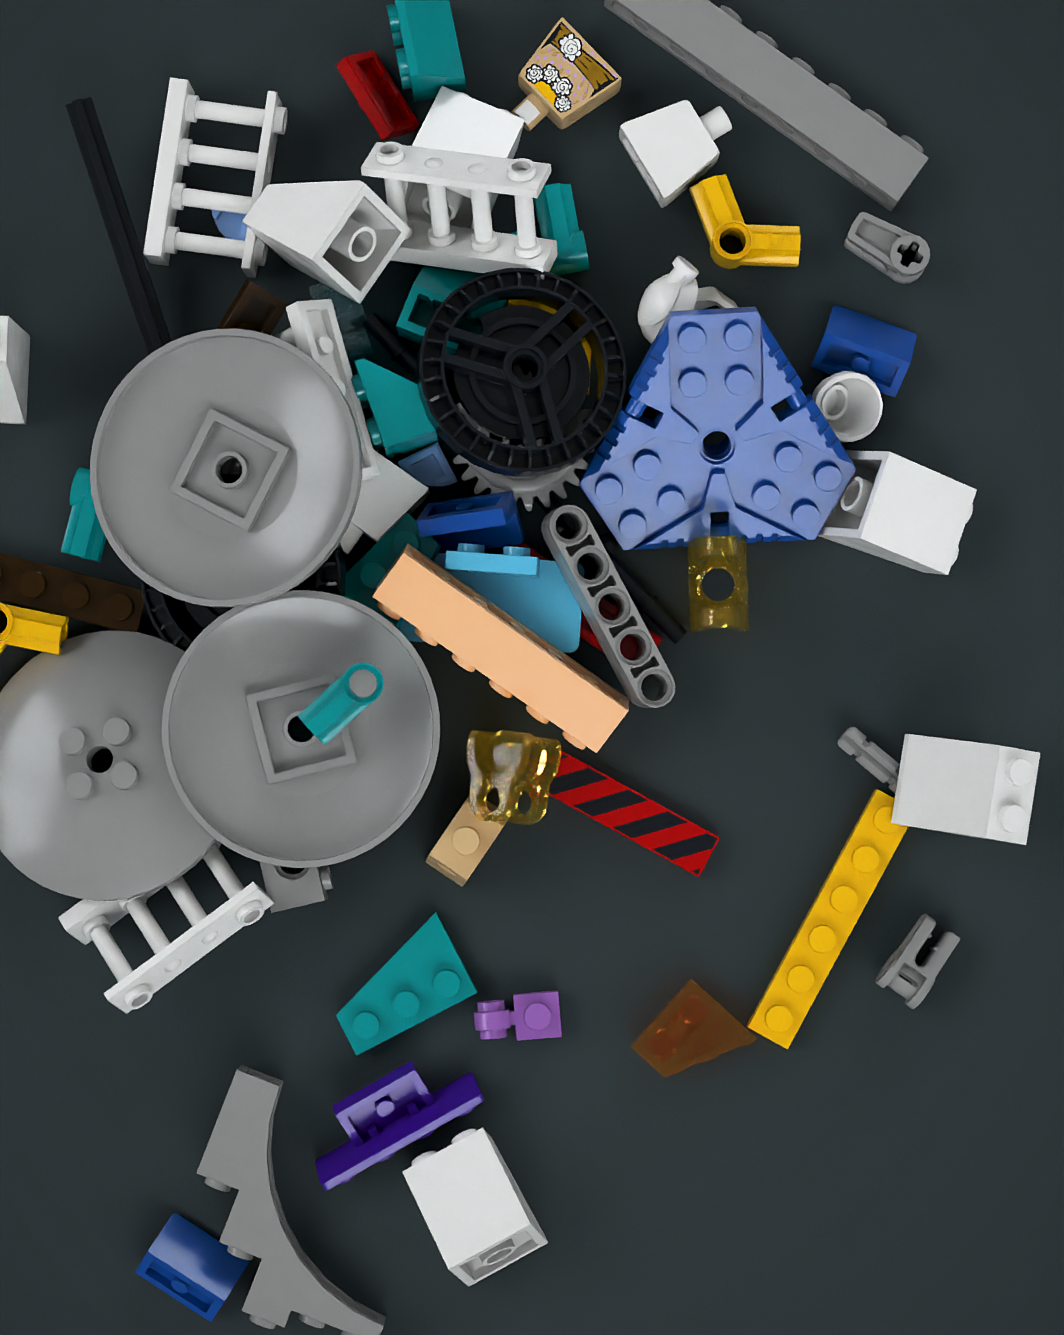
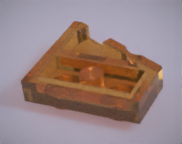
M690 978L630 1046L666 1078L697 1063H704L740 1046L752 1044L757 1038Z

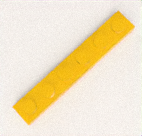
M875 789L746 1025L749 1029L787 1050L909 827L891 823L895 798L878 789Z

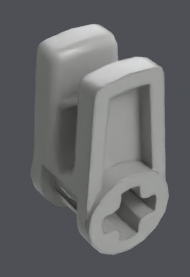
M861 212L856 217L844 242V247L889 276L895 282L902 284L916 281L922 275L930 259V248L927 242L920 236L914 235L866 212ZM906 252H911L915 255L913 261L908 267L903 266L900 263L902 257Z
M927 914L920 916L899 948L886 961L875 980V983L880 987L885 988L888 986L906 999L905 1004L911 1009H915L926 997L939 971L960 941V937L954 933L944 932L935 945L929 947V954L922 964L918 966L915 962L916 955L927 938L932 937L931 932L936 926V921ZM899 974H900L901 976H903L905 979H907L908 981H910V982L912 983V985H911L909 982H907L906 980H904L903 978H901V977L899 976Z

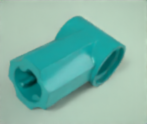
M554 183L544 185L538 198H534L533 201L541 238L557 240L558 255L549 272L555 275H563L589 270L583 230L579 231L571 184Z
M79 467L71 486L69 501L72 509L60 552L100 562L107 538L100 526L93 504L90 469Z
M355 663L307 706L298 717L316 738L324 745L328 744L364 709L378 699L384 687L382 673L379 668L371 663ZM358 670H368L376 678V689L368 696H358L350 688V677Z

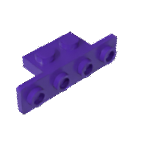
M410 1061L334 1104L332 1107L335 1116L351 1140L315 1161L319 1181L324 1190H329L336 1185L349 1182L357 1173L376 1162L385 1161L392 1157L396 1151L413 1141L428 1137L436 1128L455 1117L470 1113L475 1106L484 1101L483 1094L473 1073L470 1072L432 1093L413 1062Z

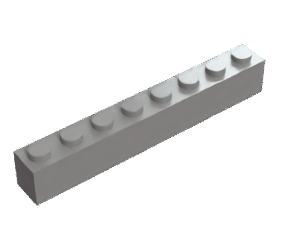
M604 0V7L889 211L893 210L929 159L923 154L924 150L918 142L906 135L897 136L886 128L887 122L879 114L870 109L862 111L850 102L851 97L844 89L833 83H829V85L823 83L814 76L815 72L810 65L797 57H793L792 60L777 50L778 45L770 36L761 31L753 33L741 24L742 19L727 6L721 5L718 8L709 0Z

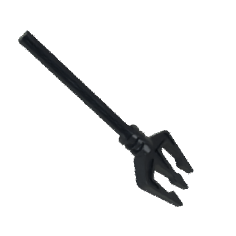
M92 98L76 99L65 106L147 354L150 355L165 344L172 342Z

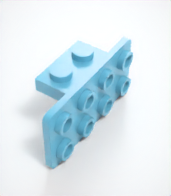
M458 543L457 551H446V553L437 554L434 560L435 563L560 651L573 653L579 648L582 610L556 561L540 560L538 557H531L530 548L505 546L503 547V555L485 553V545ZM577 563L578 573L584 578L585 570L580 563ZM403 618L400 631L408 641L425 642L414 632L416 627Z

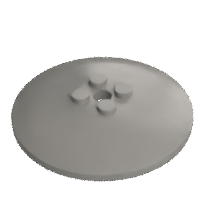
M236 328L200 331L169 342L144 358L125 376L107 402L97 425L90 457V485L95 512L109 544L118 557L134 574L158 591L178 600L209 607H239L256 604L284 594L302 583L330 557L339 545L352 520L360 494L363 461L361 440L352 410L342 391L332 377L306 353L286 341L257 331ZM236 458L241 462L242 474L237 481L225 483L221 477V468L227 460Z
M292 590L267 601L233 607L209 624L190 644L181 657L166 692L161 725L162 747L170 779L179 798L193 818L212 837L229 849L262 863L292 868L320 867L354 858L372 849L395 832L411 815L422 799L435 769L440 743V712L436 692L424 662L413 645L390 621L373 609L340 595L322 591ZM359 662H367L379 668L384 680L381 695L328 744L324 745L315 735L306 742H297L289 736L288 724L290 720L298 716L346 672L350 666ZM358 670L350 677V688L358 696H368L376 689V678L368 670Z
M118 630L86 633L62 641L60 655L41 652L8 681L0 692V850L19 871L43 887L78 899L116 901L148 894L180 878L209 852L217 840L199 825L179 798L170 779L162 747L161 725L166 692L172 675L185 651L162 639L138 632ZM109 749L113 755L111 767L103 773H95L92 768L93 756L99 750Z

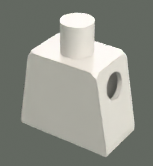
M683 100L620 125L619 139L660 207L664 208L717 163L720 152L713 140L732 130V125L721 106L699 117L688 100Z
M375 450L374 453L380 475L361 481L360 494L354 515L340 541L343 552L349 554L363 533L376 543L379 542L407 513L412 514L430 494L428 487Z

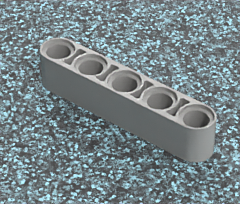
M565 505L551 510L542 521L541 532L627 697L638 707L659 708L665 706L675 694L674 679L588 515L576 505ZM560 515H566L574 522L575 533L570 539H565L557 533L556 520ZM582 555L591 557L596 564V573L590 580L583 578L578 573L577 562ZM604 595L612 597L617 604V613L611 620L605 619L599 612V601ZM626 635L632 636L638 644V653L632 660L624 658L620 651V643ZM648 675L655 677L659 684V692L653 700L645 698L641 690V684Z

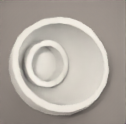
M842 371L821 381L812 394L813 399L840 442H854L863 439L877 427L882 416L883 402L876 383L868 376L854 371Z

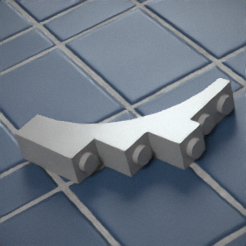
M241 1065L235 1072L198 1167L197 1174L206 1177L204 1183L214 1189L230 1192L232 1187L239 1190L219 1242L228 1245L227 1252L244 1260H252L254 1256L261 1258L242 1311L250 1314V1321L268 1329H274L276 1325L285 1328L291 1311L300 1314L298 1318L302 1322L316 1328H324L325 1324L342 1330L341 1335H381L386 1316L354 1301L330 1282L305 1254L286 1221L275 1187L271 1153L274 1114L284 1081Z

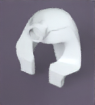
M678 255L672 262L674 266L672 271L658 278L646 288L639 305L638 323L644 337L652 344L670 311L700 310L715 305L719 308H736L737 305L715 287L698 288L695 278L699 271L689 261Z

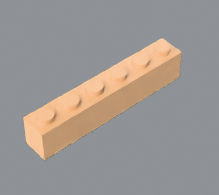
M410 544L405 546L374 591L372 597L378 600L377 606L382 612L395 620H399L401 617L416 627L414 632L423 641L432 646H437L438 643L453 653L451 657L459 666L469 672H474L476 669L490 679L489 685L495 691L506 698H511L512 695L527 704L526 710L532 717L544 724H548L551 721L564 730L562 733L564 738L581 750H584L587 746L597 753L629 711V698Z

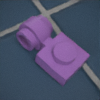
M558 990L513 994L514 1010L505 1008L504 1000L477 1002L478 1011L473 1012L475 1030L480 1032V1039L507 1037V1028H510L511 1025H515L517 1041L562 1037Z

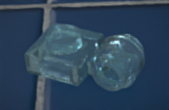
M323 283L308 287L312 300H332L349 364H355L356 360L362 358L366 359L365 355L373 353L365 327L356 330L355 325L352 326V323L366 319L362 304Z

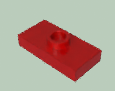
M374 50L346 56L336 65L357 99L360 108L365 112L382 141L410 134L420 125Z

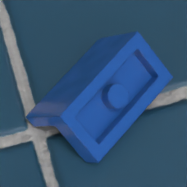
M833 305L811 368L830 375L842 371H854L866 375L876 383L880 393L895 398L911 363L917 335L858 312Z
M513 491L428 503L416 520L420 537L434 536L436 541L442 546L439 553L457 551L458 543L485 545V549L518 545L525 538Z
M173 1213L145 1254L135 1273L211 1322L249 1262L228 1253V1246L220 1243L219 1240L179 1214Z

